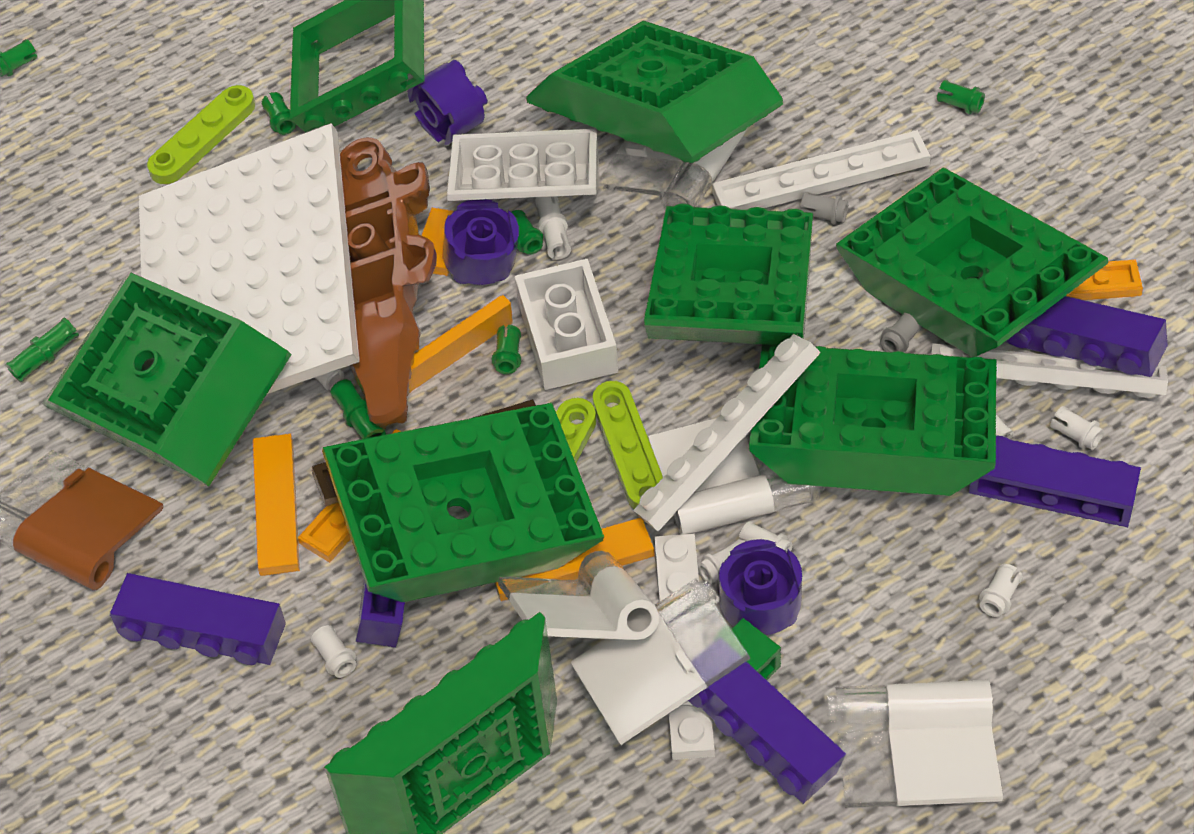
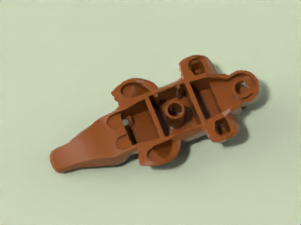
M365 137L351 142L340 153L360 361L350 365V368L358 386L365 395L370 421L380 428L386 429L387 425L393 423L403 424L407 421V396L410 391L411 366L414 363V352L419 350V338L421 336V329L415 320L413 307L417 301L418 285L420 283H427L431 279L437 263V254L433 242L419 235L416 215L428 207L430 182L425 164L423 162H416L396 171L392 166L391 156L381 142L375 138ZM365 158H372V163L367 169L358 171L357 165Z

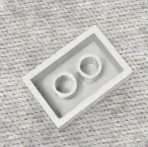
M588 259L515 276L518 305L544 390L618 373L616 343Z

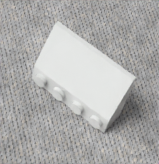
M596 129L453 135L447 189L448 201L597 194L599 186V156Z

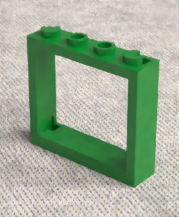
M344 0L293 27L290 120L305 133L328 124H332L335 127L425 81L424 0ZM394 15V58L318 97L319 55ZM408 74H411L413 78L408 80Z

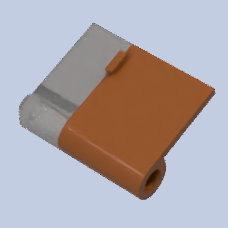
M51 450L0 491V544L91 590H98L104 585L113 571L114 552L157 516L163 509V503Z

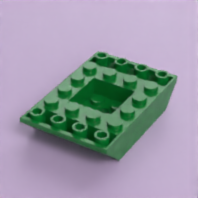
M644 20L554 71L526 96L527 103L540 107L546 112H553L567 117L571 121L581 122L596 128L598 131L611 133L623 138L625 141L641 144L655 152L671 155L686 163H694L700 160L709 152L722 146L725 142L783 105L782 96L754 56Z
M944 167L836 243L838 252L869 294L901 314H910L920 326L971 357H977L999 347L1108 264V257Z
M689 204L666 206L644 317V326L648 339L779 345L793 334L804 339L813 213L804 212L799 209L767 211L761 207H752L747 210L730 209L722 205L711 208L693 207Z
M131 272L122 280L42 404L209 487L292 354L242 320ZM154 358L151 367L141 371L144 362Z
M762 344L759 369L763 368L774 356L778 345ZM816 346L820 354L751 429L749 451L788 484L951 496L995 469L997 359Z
M553 403L325 446L322 449L368 592L404 603L555 570L604 539V534ZM453 506H459L464 508L469 516L464 519H457L449 514L448 509Z
M541 612L529 620L524 619L518 622L507 636L494 645L489 644L483 647L468 664L459 670L448 672L436 687L424 695L412 698L401 712L388 721L377 723L370 729L365 738L351 748L346 747L338 751L332 757L330 763L324 766L346 834H443L550 754L557 695L546 618Z

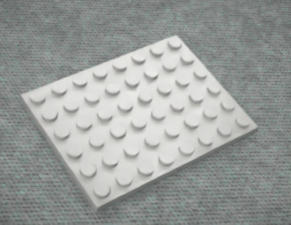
M332 124L139 195L141 277L242 320L288 350L292 355L267 394L360 362L338 132ZM154 358L144 362V371L151 367Z

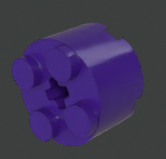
M457 60L443 63L424 75V82L407 90L409 102L411 103L416 100L419 108L414 113L424 130L438 143L444 139V145H449L453 141V135L466 134L484 122L483 106L488 103L487 97L479 86H473L466 76L462 64Z
M489 199L467 200L459 204L457 210L451 215H448L444 227L443 260L456 282L460 284L487 285L503 281L509 277L516 260L519 226L515 216L509 210L507 213L499 208L497 202Z
M764 539L746 541L734 547L730 551V556H728L724 563L722 562L719 569L720 607L726 620L734 627L744 618L765 635L775 634L792 626L797 620L802 601V568L795 554L789 549L785 551L777 547L776 542Z

